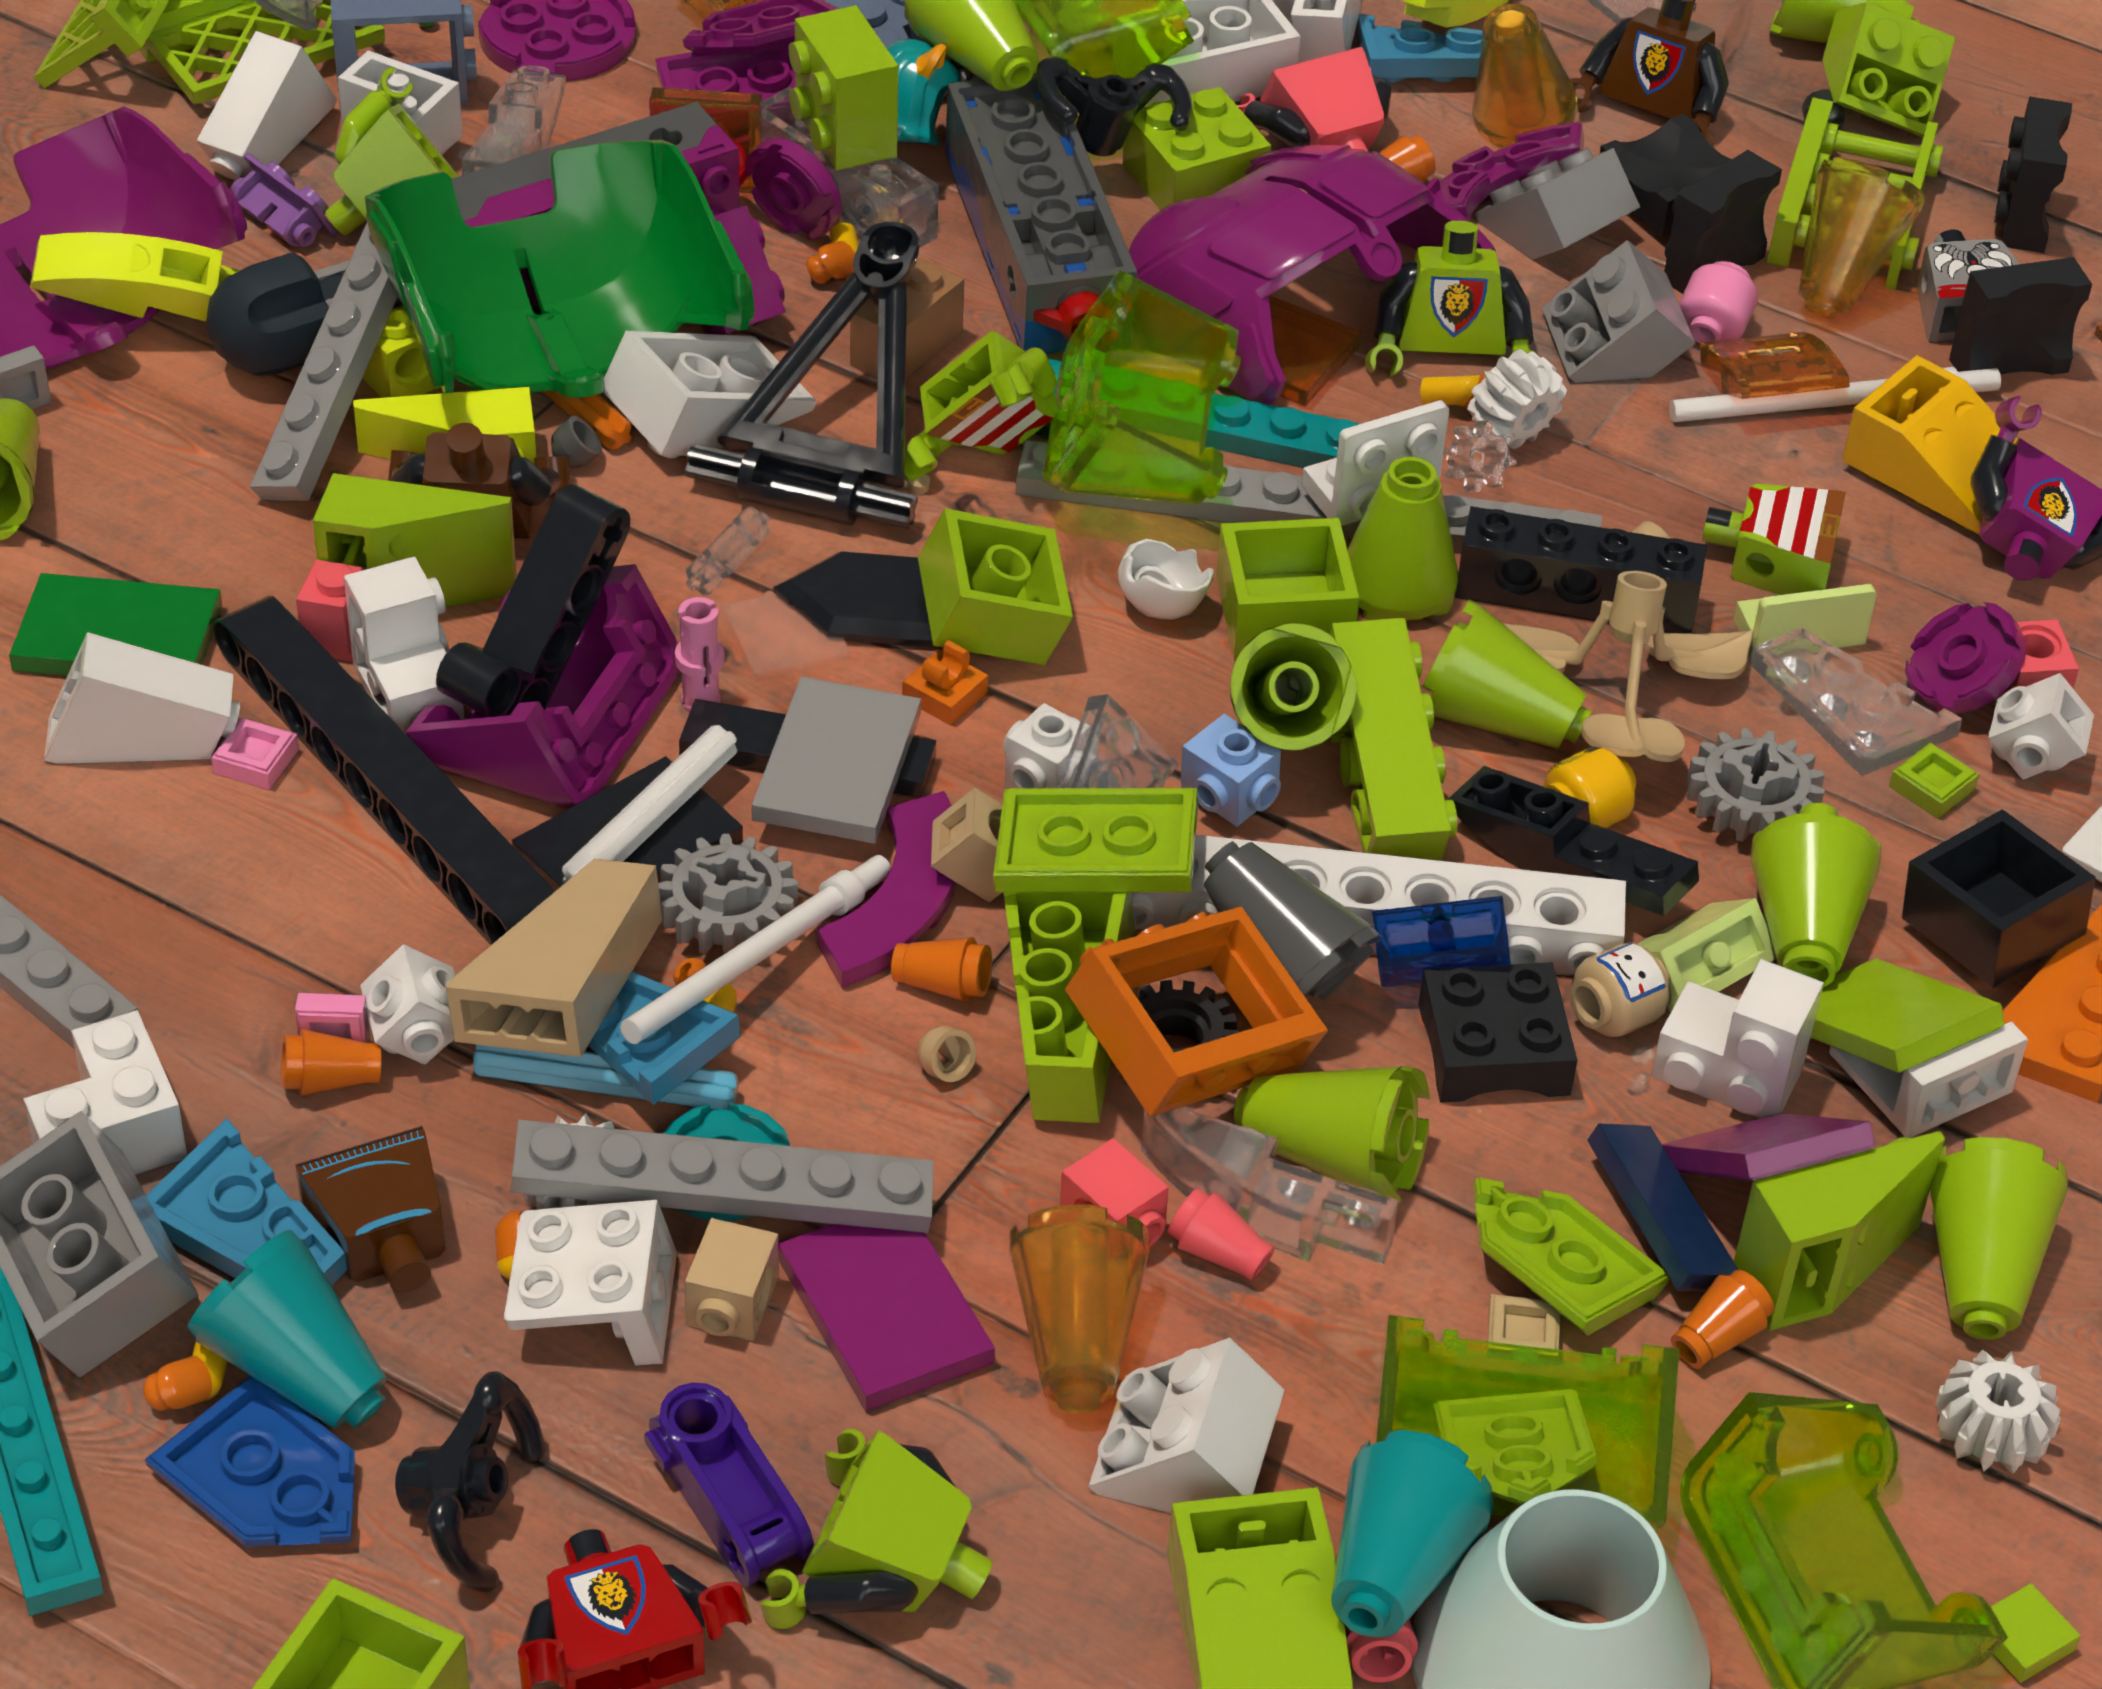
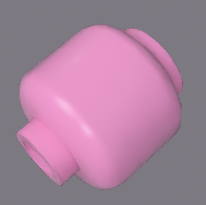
M1721 261L1703 265L1693 272L1679 305L1695 341L1704 345L1730 344L1743 336L1759 297L1757 288L1746 270L1732 262Z

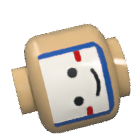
M1633 942L1618 944L1586 958L1576 968L1570 990V1001L1576 1016L1586 1027L1607 1037L1624 1036L1655 1022L1665 1013L1669 1001V974L1663 962L1646 948Z

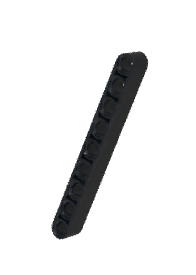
M266 596L213 622L215 639L220 651L231 667L293 733L297 734V738L490 945L555 892L550 884L274 596Z

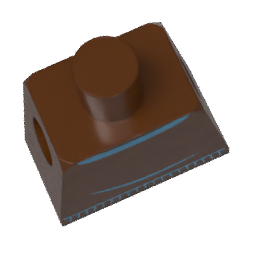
M422 1126L295 1164L300 1202L345 1252L347 1264L345 1274L348 1279L360 1282L385 1274L391 1288L397 1292L413 1291L426 1283L430 1277V1268L427 1260L439 1257L445 1251L441 1206L426 1133Z

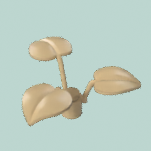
M1625 571L1618 575L1613 602L1602 601L1600 614L1580 645L1572 637L1564 633L1537 627L1503 623L1539 655L1563 673L1566 663L1579 665L1583 662L1609 621V624L1614 628L1613 636L1622 642L1632 644L1624 716L1606 713L1591 715L1583 722L1582 736L1592 747L1605 748L1617 756L1634 758L1643 755L1647 759L1659 762L1678 760L1683 754L1685 739L1681 731L1669 721L1658 718H1637L1636 707L1643 646L1657 660L1669 661L1670 666L1681 674L1706 679H1732L1741 675L1745 670L1753 636L1752 630L1730 633H1664L1663 618L1665 607H1663L1667 584L1659 576L1642 571Z

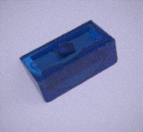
M1503 896L1372 911L1374 928L1382 936L1381 941L1376 943L1382 987L1422 983L1424 969L1511 964Z

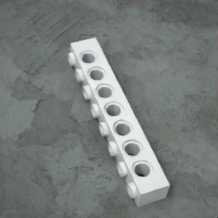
M1196 835L1192 892H1131L1135 929L1145 930L1157 924L1167 928L1187 922L1190 918L1203 911L1206 915L1212 912L1216 914L1218 911L1203 886L1205 880L1210 875L1205 869L1206 863L1222 847L1232 841L1239 848L1246 843L1253 842L1367 921L1375 929V915L1423 910L1425 917L1430 922L1439 924L1433 917V911L1437 908L1444 911L1447 921L1452 915L1453 906L1502 901L1504 927L1501 940L1494 951L1477 966L1553 962L1556 975L1574 976L1576 968L1586 958L1618 944H1623L1625 937L1626 881L1204 835ZM1497 918L1481 919L1482 922L1495 920V928L1490 927V929L1494 930V934L1492 937L1487 935L1491 940L1487 945L1482 942L1486 947L1481 952L1470 942L1469 944L1478 954L1472 957L1470 953L1471 959L1466 962L1461 958L1462 964L1466 965L1473 961L1489 947L1497 931ZM1398 929L1382 931L1385 943L1395 956L1402 958L1403 952L1400 955L1396 954L1393 950L1397 946L1392 949L1388 944L1392 939L1387 941L1385 933L1398 932ZM1430 932L1427 937L1436 941L1447 939L1445 933L1435 934ZM1379 942L1369 945L1374 950L1372 955L1386 956ZM1415 949L1412 950L1410 956L1408 957L1409 959H1411ZM1442 954L1443 962H1445V955Z

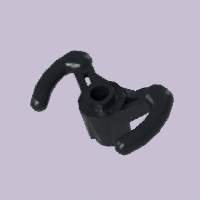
M1060 57L1045 58L1037 66L1035 80L1039 96L1044 104L1065 125L1072 124L1077 119L1076 128L1087 152L1093 155L1111 156L1121 149L1135 115L1160 90L1167 93L1172 101L1173 110L1170 117L1172 128L1177 131H1183L1189 126L1193 113L1191 94L1185 82L1170 66L1159 63L1149 64L1134 78L1127 79L1117 75H1107L1100 78L1085 76Z
M498 1371L488 1372L478 1381L474 1388L472 1399L442 1446L419 1447L415 1449L412 1455H408L401 1460L395 1478L396 1495L401 1508L406 1513L413 1514L415 1517L427 1518V1529L434 1548L447 1570L464 1586L481 1592H490L495 1589L499 1581V1575L494 1567L480 1562L470 1553L463 1542L461 1529L464 1519L492 1515L506 1495L508 1489L507 1468L503 1460L497 1457L495 1450L492 1449L501 1424L502 1411L505 1413L513 1429L518 1449L523 1459L529 1462H537L546 1452L539 1420L530 1401L514 1381Z

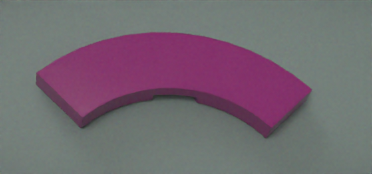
M1582 123L1560 124L1521 133L1515 136V144L1494 152L1491 148L1484 146L1455 161L1452 164L1453 172L1441 181L1433 178L1426 186L1431 193L1451 208L1459 211L1469 220L1474 209L1491 192L1525 177L1533 170L1557 160L1561 167L1560 160L1583 150L1584 134Z
M945 791L888 807L886 824L892 834L896 853L886 880L879 890L858 909L841 919L817 928V944L842 988L865 980L890 967L893 951L897 943L910 944L917 941L929 928H935L947 911L954 895L955 881L931 867L933 820L952 806Z

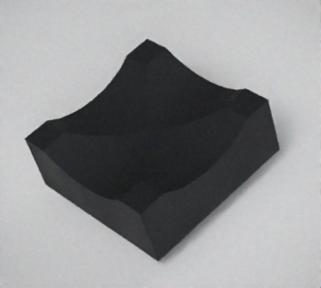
M2029 96L2024 117L2014 116L2008 142L2010 152L2008 160H2003L1997 189V192L2000 193L1994 223L2003 224L2002 242L2009 248L2045 253L2049 235L2045 204L2050 200L2051 192L2064 179L2068 155L2062 149L2059 141L2068 129L2072 113V103Z
M1685 114L1669 119L1662 127L1644 138L1630 142L1614 140L1600 147V153L1614 148L1640 205V208L1633 211V213L1661 237L1671 234L1674 219L1672 206L1678 193L1685 186L1692 185L1713 172L1720 164L1732 160L1715 150L1701 134L1697 124Z
M1746 150L1729 162L1720 164L1713 172L1696 183L1685 186L1678 193L1672 206L1674 219L1671 235L1664 252L1666 257L1664 272L1667 274L1673 289L1684 294L1693 272L1703 265L1726 261L1739 266L1753 265L1765 257L1768 242L1764 231V208L1770 193L1780 183L1781 168L1750 150Z
M2069 257L1970 271L1949 357L1953 367L1958 372L1997 368L2000 375L2013 372H2041L2050 375L2068 373L2073 359L2072 345L2075 322L2081 307L2089 299L2092 288L2091 281L2076 259Z
M1553 962L1430 968L1423 970L1418 1005L1422 1022L1425 1024L1431 1044L1436 1087L1440 1103L1461 1102L1480 1094L1501 1090L1532 1091L1547 1097L1571 1096L1578 1060Z

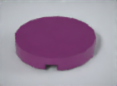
M769 138L748 155L745 171L747 178L752 175V180L755 184V187L750 190L753 198L764 214L782 230L790 234L802 231L810 234L808 239H818L828 233L839 222L843 211L840 192L832 175L819 159L804 147L785 138Z
M1983 602L1986 607H1972L1970 603L1955 605L1933 617L1917 633L1910 646L1914 653L1910 664L1906 660L1905 674L1911 689L1922 702L1934 711L1957 714L1977 710L1997 699L2015 681L2025 660L2026 641L2019 625L2011 614L1997 604Z

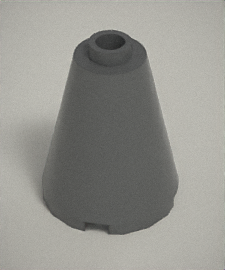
M1232 841L1214 854L1205 865V869L1210 875L1205 880L1203 886L1218 913L1242 906L1305 998L1311 995L1313 998L1319 996L1322 1000L1326 999L1373 953L1374 950L1369 945L1380 942L1382 936L1371 924L1253 842L1246 843L1239 848Z

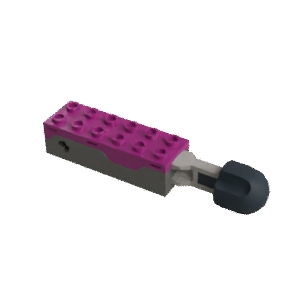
M694 102L461 175L451 180L462 218L468 226L475 227L546 213L552 209L554 194L551 177V155L555 150L603 142L664 140L674 144L684 156L702 188L713 216L740 207L739 189L747 179L745 171L747 155L741 144L727 136L700 104ZM291 252L250 265L220 282L209 299L206 326L217 354L234 367L256 376L277 374L304 365L350 260L313 271L303 257ZM528 268L519 269L530 305L539 304ZM397 297L392 309L402 305L399 297Z

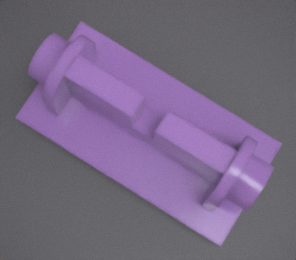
M248 152L244 155V158L253 170L245 178L241 177L235 180L231 186V191L234 193L241 209L260 223L264 221L271 231L293 247H307L311 245L316 238V232L320 228L332 237L337 235V232L324 215L326 209L329 208L328 205L314 190L308 186H305L301 191L294 186L295 182L277 163L271 161L266 166Z

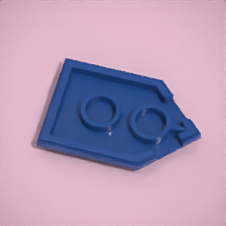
M251 1376L145 1458L146 1466L245 1547L351 1543L355 1451L303 1409Z

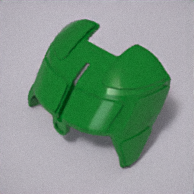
M664 140L603 142L555 150L551 155V177L554 194L552 209L546 213L475 227L468 226L462 218L451 177L445 172L401 180L365 196L366 220L382 265L414 327L433 387H441L444 393L454 392L455 378L459 382L477 390L529 387L530 393L555 391L570 398L594 396L605 391L604 377L625 331L675 333L683 323L725 326L741 331L748 329L750 320L754 319L752 283L722 223L715 220L702 188L686 159L674 144ZM528 268L542 312L541 315L535 314L531 308L519 269Z

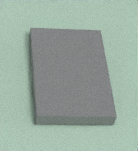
M801 676L754 797L752 821L876 844L921 715V698Z

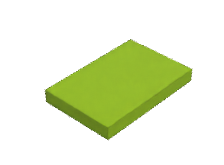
M1197 788L1004 789L993 873L995 892H1192L1198 816Z
M1875 958L1836 975L1833 982L1822 989L1810 1038L1901 1073L2000 1029L2005 1024L2001 1003Z

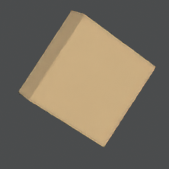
M1491 1294L1488 1308L1485 1364L1555 1372L1559 1353L1560 1313L1543 1300Z

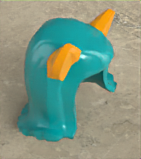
M911 38L897 40L887 47V50L899 65L897 142H913L938 146L940 140L935 133L937 116L947 93V84L962 82L960 73L955 65L950 62L951 58L946 55L947 45L940 43L933 46L927 42Z

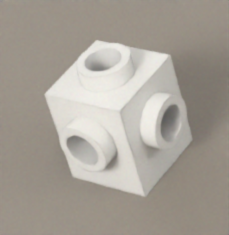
M2058 673L2027 687H2014L1998 698L1988 739L1996 755L2002 760H2007L2022 780L2044 771H2056L2067 765L2070 761L2085 756L2094 714L2061 673Z
M1043 703L1026 720L1017 721L1005 737L1003 743V752L1006 754L1004 789L1085 788L1090 785L1096 769V760L1093 758L1095 730L1078 719Z
M404 944L360 985L362 995H366L370 1033L375 1043L381 1045V1048L389 1053H399L426 1065L444 1047L454 1041L446 992L447 984L455 976L453 967Z

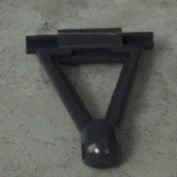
M882 222L871 226L865 231L854 256V272L717 437L718 443L723 447L745 452V455L695 444L694 447H690L687 454L686 477L736 488L737 496L741 500L846 525H853L857 517L908 529L909 525H913L916 517L915 509L918 503L917 495L866 484L869 481L895 488H902L905 485L907 285L909 284L919 254L918 236L911 227L899 222ZM870 298L879 301L876 449L768 424V420L866 300Z

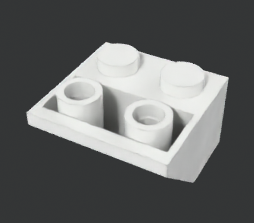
M1231 1338L1199 1349H1190L1180 1356L1147 1368H1138L1125 1376L1117 1390V1402L1107 1432L1098 1446V1458L1088 1487L1099 1496L1170 1514L1172 1503L1253 1494L1285 1389Z

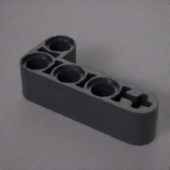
M576 484L564 487L553 500L484 647L481 648L466 642L453 646L445 654L436 673L438 691L486 717L511 715L518 703L539 701L545 710L630 530L631 519L629 512L625 508Z

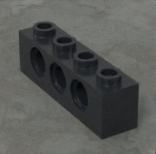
M1470 506L1462 544L1455 598L1595 621L1600 614L1602 601L1613 602L1618 575L1625 571H1642L1659 576L1667 584L1663 607H1665L1663 618L1664 632L1692 634L1702 584L1707 545L1688 542L1678 538L1657 537L1627 532L1616 528L1608 529L1566 522L1561 519H1547L1510 513L1500 509Z

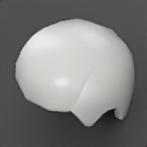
M1145 538L1128 546L1119 565L1118 580L1124 595L1140 613L1147 617L1166 621L1191 614L1206 595L1215 572L1213 568H1207L1204 572L1199 569L1197 552L1194 549L1177 552L1165 542Z

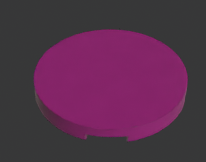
M490 0V5L482 14L480 21H478L479 42L489 60L509 73L541 81L578 80L605 72L620 63L629 54L634 45L636 35L635 15L627 0Z

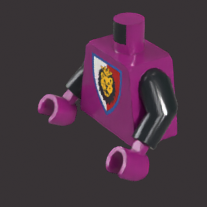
M2020 396L2005 400L1997 407L1995 419L2000 431L1997 436L1991 434L1971 475V489L1978 511L1981 514L1979 535L1984 543L2006 556L2004 568L2011 577L2023 581L2032 580L2037 576L2042 579L2051 578L2062 567L2075 570L2102 557V489L2021 438L2014 443L2018 432L2035 427L2041 420L2042 415L2041 407L2036 404L2028 407L2022 415L2021 422L2018 421L2015 416V407L2019 403Z

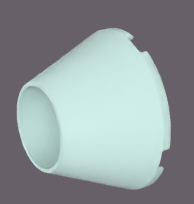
M1575 1489L1552 1491L1532 1498L1521 1505L1475 1542L1453 1570L1418 1608L1414 1620L1413 1631L1418 1641V1650L1412 1660L1411 1667L1417 1689L1710 1688V1655L1704 1632L1658 1535L1644 1517L1633 1508L1615 1498L1593 1491ZM1544 1600L1572 1602L1597 1612L1609 1622L1589 1624L1564 1620L1541 1610L1532 1602Z

